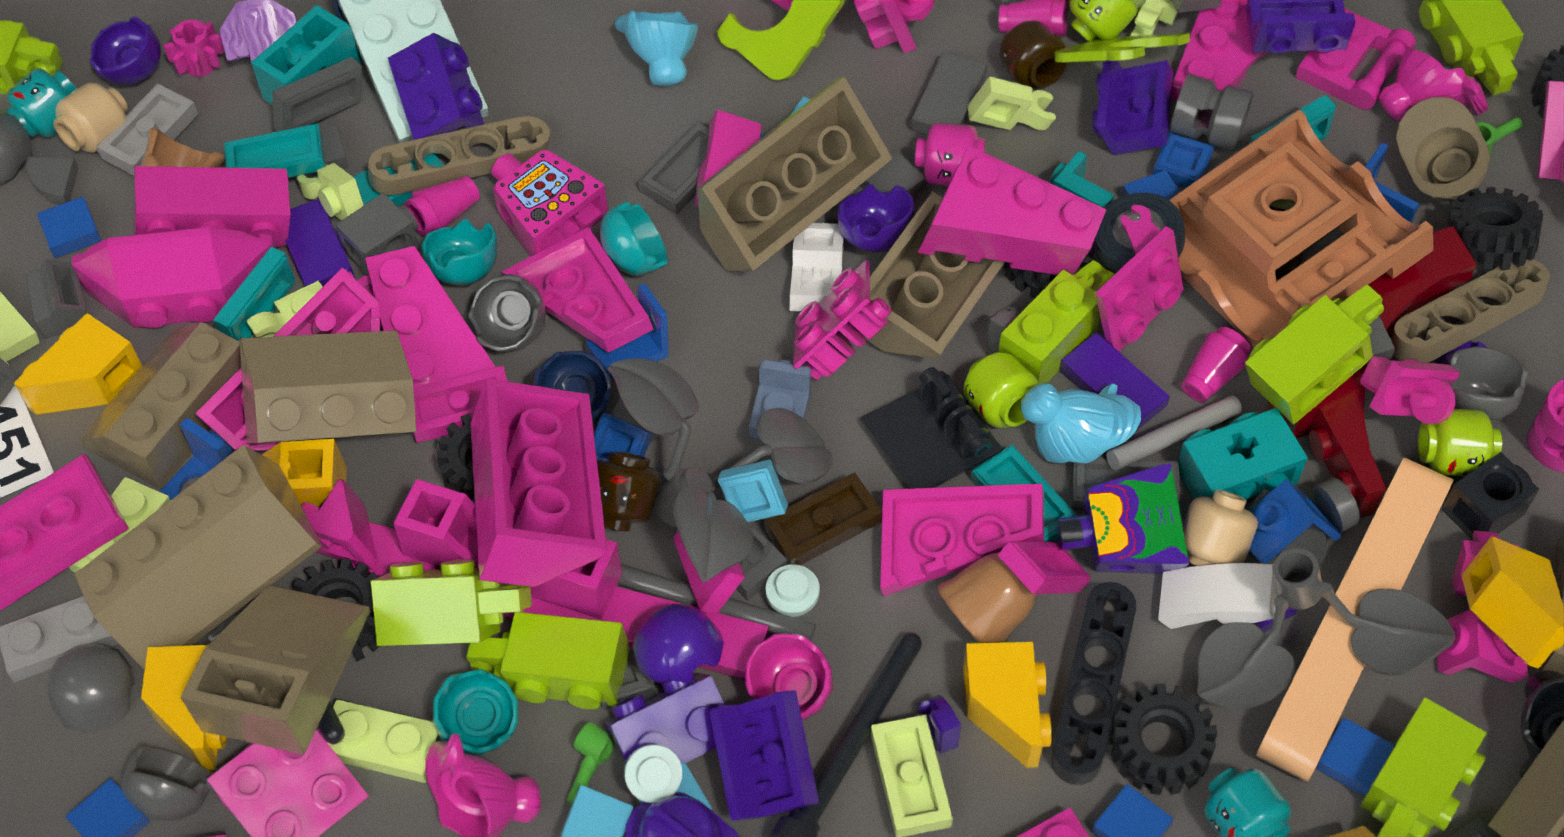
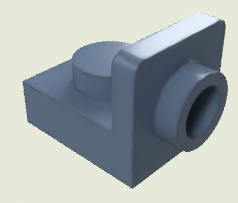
M789 360L777 362L761 361L759 367V388L749 423V438L760 439L757 433V421L769 409L784 408L806 420L812 395L811 369L809 367L800 366L798 369H795L793 361Z

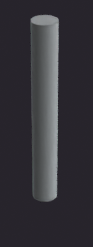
M1230 395L1108 451L1106 454L1107 462L1113 470H1119L1180 442L1200 430L1208 429L1240 414L1242 411L1241 403L1236 396Z

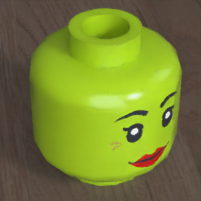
M1070 0L1069 2L1070 11L1076 17L1071 26L1089 42L1093 41L1096 36L1102 40L1118 37L1138 13L1134 0Z
M996 352L977 360L971 366L964 381L963 394L966 401L986 423L995 428L1016 427L1028 421L1024 418L1021 411V400L1024 394L1039 383L1037 378L1014 356L1009 353Z
M1454 409L1451 416L1440 424H1426L1422 422L1418 433L1420 461L1428 463L1431 470L1447 477H1465L1502 451L1501 431L1498 428H1493L1489 416L1482 410Z

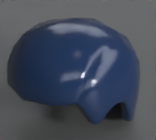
M583 350L555 352L540 368L535 370L534 386L589 394L592 421L596 420L606 410L612 399L611 375L600 359Z

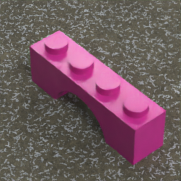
M416 479L393 523L403 554L440 567L441 563L446 561L473 559L475 568H479L475 504L466 494ZM606 539L607 550L604 557L536 587H531V596L602 619L622 576L617 542Z

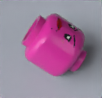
M934 123L928 130L927 139L917 138L915 167L924 168L925 178L929 184L948 186L967 146L969 145L985 152V138H978L976 128L971 125Z

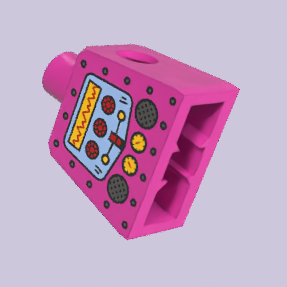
M549 150L539 151L524 163H521L512 154L507 153L499 157L492 167V175L498 180L493 188L498 213L530 257L588 227H593L608 212L605 185Z

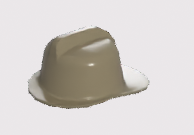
M1433 97L1418 102L1406 112L1399 123L1396 139L1399 152L1415 185L1422 193L1433 198L1457 200L1459 195H1470V190L1478 188L1484 181L1491 159L1488 146L1469 110L1464 104L1452 98Z

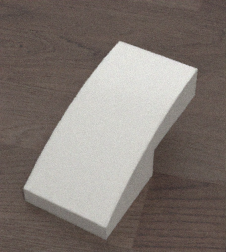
M812 223L794 238L790 311H802L812 301H816L819 304L832 292L830 290L832 283L842 273L844 238L840 234L838 224Z
M1256 563L1212 564L1163 572L1158 620L1168 628L1174 629L1217 619L1222 624L1234 622L1256 623L1273 619L1275 612L1274 600L1277 598L1273 565Z

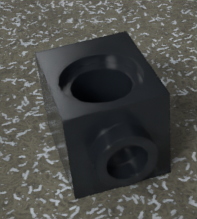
M1500 452L1454 484L1442 511L1473 541L1474 531L1497 532L1499 534L1523 517L1537 495L1539 488L1532 482L1529 474L1522 467L1513 464ZM1488 494L1495 495L1500 500L1493 499Z

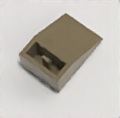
M268 585L205 648L181 699L203 732L305 755L366 622L370 609L368 606Z

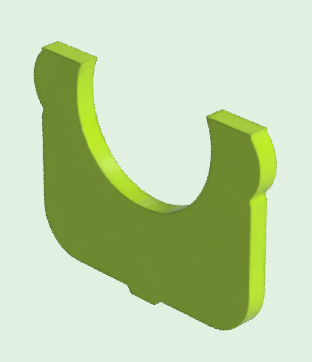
M793 0L785 18L773 28L764 31L748 29L739 22L734 13H729L717 33L724 46L737 49L739 53L769 78L780 81L788 80L797 73L813 48L820 45L825 37L826 29L843 6L845 0Z
M1170 33L1118 36L1108 40L1097 39L1055 51V62L1136 59L1145 56L1146 47L1179 46L1190 43V34Z

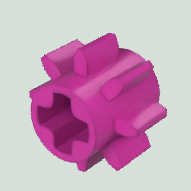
M185 20L177 24L174 29L169 30L173 42L166 43L163 47L169 62H174L179 75L186 72L191 76L202 77L221 66L217 54H222L225 50L221 34L215 33L211 22L203 24L198 20Z

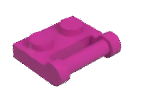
M1345 9V13L1354 14L1356 22L1346 50H1334L1331 52L1309 51L1300 63L1295 78L1357 108L1369 110L1379 99V89L1402 58L1406 47L1414 49L1416 39L1411 32L1405 29L1396 28L1392 31ZM1372 48L1383 52L1364 79L1358 81L1351 79Z

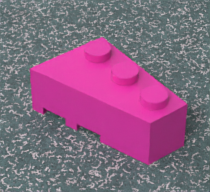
M968 145L950 180L918 253L933 255L935 251L964 255V260L980 263L981 259L985 258L1010 262V268L1058 275L1064 269L1071 275H1074L1093 244L1106 209Z
M135 166L134 235L215 227L243 231L253 236L259 233L272 235L276 247L287 245L285 240L288 239L290 224L287 169Z

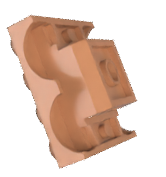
M1300 109L1169 200L1179 210L1185 227V244L1178 258L1181 276L1253 348L1266 338L1273 339L1285 329L1292 316L1301 307L1308 304L1313 305L1324 295L1332 301L1337 298L1344 301L1385 272L1394 279L1433 251V226L1427 221L1420 225H1415L1398 214L1379 191L1371 172L1359 161L1349 166L1335 158L1319 141L1308 123L1306 114ZM1278 199L1292 200L1296 203L1291 209L1286 211H1275L1269 208V205ZM1336 227L1344 233L1340 238L1276 282L1275 270Z

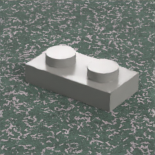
M157 84L126 116L125 122L97 146L101 158L134 176L135 166L141 165L145 154L150 128H157L168 138L175 140L198 115L195 103Z
M84 596L0 626V648L7 674L14 683L52 669L56 660L61 658L64 652L76 646L98 643L112 647L119 644L93 617Z

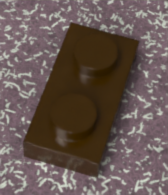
M854 472L787 507L785 514L765 519L764 530L778 551L787 559L788 565H802L881 523L883 511Z

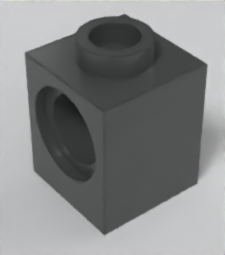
M384 193L335 224L345 254L365 275L369 274L365 259L367 257L415 246L418 252L420 251L415 233L419 226L415 217L405 205L401 204L397 207Z

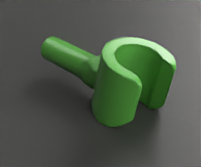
M1519 117L1498 127H1493L1485 122H1476L1488 146L1490 155L1495 142L1523 127V121Z
M591 722L581 729L574 741V748L586 757L580 765L579 772L566 799L571 804L580 785L587 787L597 766L604 764L613 753V743L608 734Z

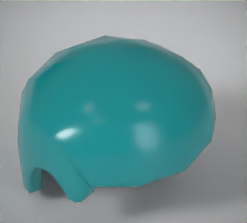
M626 201L611 208L603 216L600 226V242L605 253L620 271L633 276H641L657 270L668 263V256L662 239L641 205L637 203L631 205L630 202Z
M463 219L454 228L442 227L427 233L420 247V255L436 279L457 286H468L482 280L493 268L497 258V234L493 225L489 222L484 225L482 230H479L468 219Z
M483 669L450 675L445 679L433 698V723L441 739L447 742L452 734H458L465 754L482 755L499 749L509 741L519 722L518 699L508 682Z

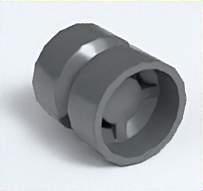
M1189 73L1184 81L1175 107L1170 133L1196 140L1201 135L1207 136L1209 145L1234 152L1240 140L1254 92L1229 84L1220 90L1216 88L1214 80ZM1206 109L1213 110L1212 115H1210L1206 111Z

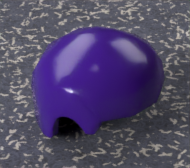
M132 16L129 21L115 22L99 32L91 45V58L89 62L96 72L110 83L115 85H136L149 78L158 67L162 51L159 39L150 25L145 24L136 16Z
M873 184L867 185L858 194L847 196L838 206L837 220L841 236L848 243L859 249L871 252L889 251L914 217V198L900 185H895L888 193L878 191Z
M671 604L658 610L642 624L635 636L633 650L638 668L645 677L658 683L669 680L689 683L692 681L693 671L699 665L706 664L713 667L719 663L725 642L718 627L703 612L685 604Z

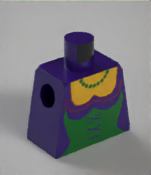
M1171 463L1162 464L1087 489L1083 498L1085 515L1057 519V533L1061 550L1091 546L1095 571L1163 574L1166 571L1186 568L1189 564Z

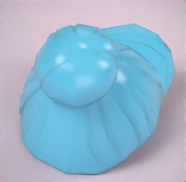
M630 11L629 14L619 16L615 20L616 29L626 35L634 52L649 64V78L654 85L673 86L685 79L687 70L683 59L693 46L697 32V22L689 23L681 12L648 13Z
M1041 383L1030 388L1021 400V411L1024 418L1034 423L1035 439L1039 453L1047 461L1060 464L1067 462L1090 463L1107 450L1126 442L1136 432L1141 422L1140 406L1126 396L1117 395L1118 386L1114 383L1106 386L1100 394L1078 389H1067L1058 392L1053 385Z

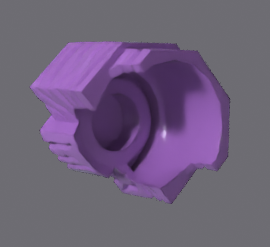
M246 0L237 2L220 28L227 61L233 62L242 60L244 57H250L252 62L298 21L297 15L274 0Z

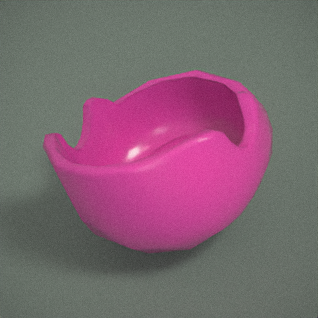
M775 633L758 643L746 662L747 691L752 699L756 700L780 691L796 690L802 721H805L823 709L832 693V667L821 649L807 637L800 634Z

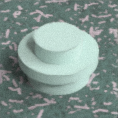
M795 564L782 566L776 569L767 580L766 598L770 606L778 613L790 617L802 616L810 611L819 599L820 587L818 579L811 570L804 566Z
M644 745L635 750L628 758L624 770L625 782L631 793L638 799L650 803L659 802L671 797L677 791L682 780L681 763L678 757L663 745Z

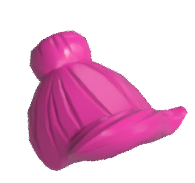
M1406 47L1400 60L1396 82L1384 87L1378 96L1384 111L1397 122L1401 121L1406 112L1418 102L1433 97L1452 98L1464 104L1469 112L1476 116L1489 109L1482 88L1474 77L1466 76L1462 68L1447 70L1432 56L1410 47Z
M452 734L447 742L442 740L430 746L426 757L425 771L428 784L438 804L439 821L443 827L456 832L461 837H498L512 820L529 823L538 816L541 809V794L538 783L531 777L522 776L512 779L496 764L473 755L465 754L458 734Z

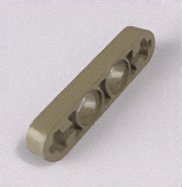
M520 116L384 146L376 149L369 157V183L374 190L381 194L398 195L459 179L463 176L472 178L490 174L496 160L504 154L510 153L521 163H524L539 151L549 150V127L537 117ZM523 136H528V138H529L531 141H536V142H535V143L528 144V141H527L525 138H521V137H523ZM504 140L507 141V142H506V146H507V148L510 147L509 150H505ZM485 143L494 147L496 151L488 157H480L473 154L470 148L475 144ZM439 153L448 157L450 162L442 167H433L426 164L424 158L430 154ZM411 160L415 161V171L412 170V163H409ZM391 167L394 172L398 173L389 175L388 171L383 168Z
M1526 259L1525 265L1517 267L1511 262L1510 269L1501 270L1499 266L1401 317L1395 324L1391 338L1395 348L1393 355L1400 361L1415 359L1421 363H1429L1534 307L1544 298L1550 280L1549 270L1536 260L1529 261ZM1477 298H1492L1498 301L1500 305L1484 304ZM1440 317H1456L1465 324L1453 325L1446 323Z

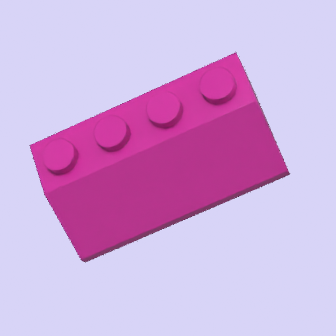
M486 378L471 421L479 578L482 581L536 587L604 557L607 550L589 394Z

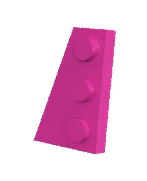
M1222 0L1219 8L1200 10L1190 35V43H1187L1172 83L1171 99L1178 101L1182 86L1189 73L1214 80L1216 88L1220 90L1228 84L1237 87L1246 77L1247 70L1259 57L1263 58L1268 53L1252 51L1246 14L1248 0Z
M589 227L501 271L503 275L512 274L531 281L538 289L547 312L608 353L654 330L649 316Z
M1042 484L883 490L880 589L883 596H887L963 570L989 554L999 553L1009 541L1044 542V490Z

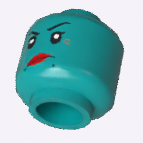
M35 68L8 91L7 101L10 107L5 111L16 116L32 138L38 134L44 138H52L57 134L54 127L56 105L63 98L77 90V88L59 70L51 76L44 69Z
M1230 768L1219 774L1208 786L1211 796L1204 807V813L1207 821L1220 837H1287L1290 833L1291 827L1288 821L1291 817V805L1263 771L1249 769L1238 773L1235 768Z

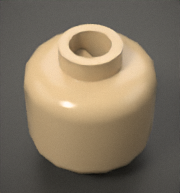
M88 82L63 98L56 105L54 127L59 137L69 148L75 151L81 149L85 152L96 153L98 152L97 146L125 122V112L128 110V106L122 95L114 88L106 89L98 83Z
M1216 489L1213 498L1197 497L1192 501L1183 524L1189 562L1196 566L1244 563L1258 527L1257 518L1250 511L1244 509L1247 501L1245 498Z

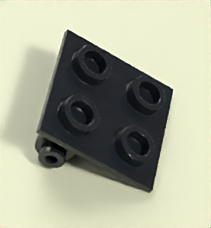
M930 367L920 374L919 381L922 384L919 389L861 418V422L908 489L935 488L1003 451V448L976 411L966 401L951 377L944 371H938L935 367Z

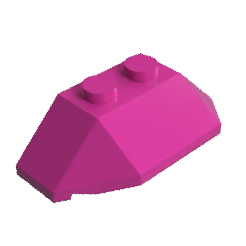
M204 227L107 238L91 246L84 253L72 256V267L86 294L133 328H158L166 324L213 321L270 247L277 248L272 235L259 233L253 236L238 230Z
M342 267L273 337L380 331V302ZM241 368L195 413L200 420L234 451L242 445L254 451H268L278 443L286 442L247 444Z

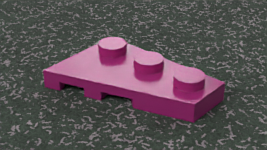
M415 246L365 258L375 298L380 302V319L383 331L397 330L413 379V388L496 368Z

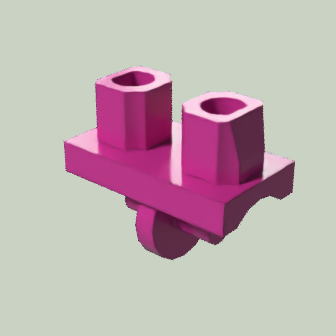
M854 0L857 12L862 22L866 24L875 50L898 41L904 53L917 49L907 22L922 21L934 6V0Z
M1374 356L1370 360L1360 380V384L1375 394L1369 407L1380 415L1415 416L1419 421L1426 424H1440L1446 421L1453 413L1455 394L1449 384L1457 380L1460 372L1446 364L1421 363L1415 359L1390 361L1385 357Z

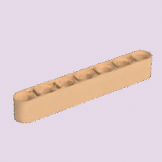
M1405 457L1403 458L1336 592L1337 597L1353 615L1360 617V602L1367 593L1380 589H1402L1454 481L1453 479ZM1331 605L1256 754V757L1306 782H1309L1364 668V665L1355 657L1351 646V638L1357 628L1349 626Z

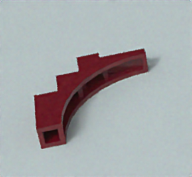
M1453 226L1434 231L1433 251L1393 279L1385 272L1368 284L1383 299L1384 311L1379 316L1390 339L1395 324L1401 317L1470 281L1477 264ZM1368 365L1361 367L1294 425L1281 413L1296 439L1309 435L1310 446L1315 457L1325 462L1332 477L1341 480L1348 487L1357 503L1360 518L1375 514L1386 490V486L1371 454L1364 420L1365 387L1360 384V380ZM1268 401L1269 410L1274 409L1275 407Z

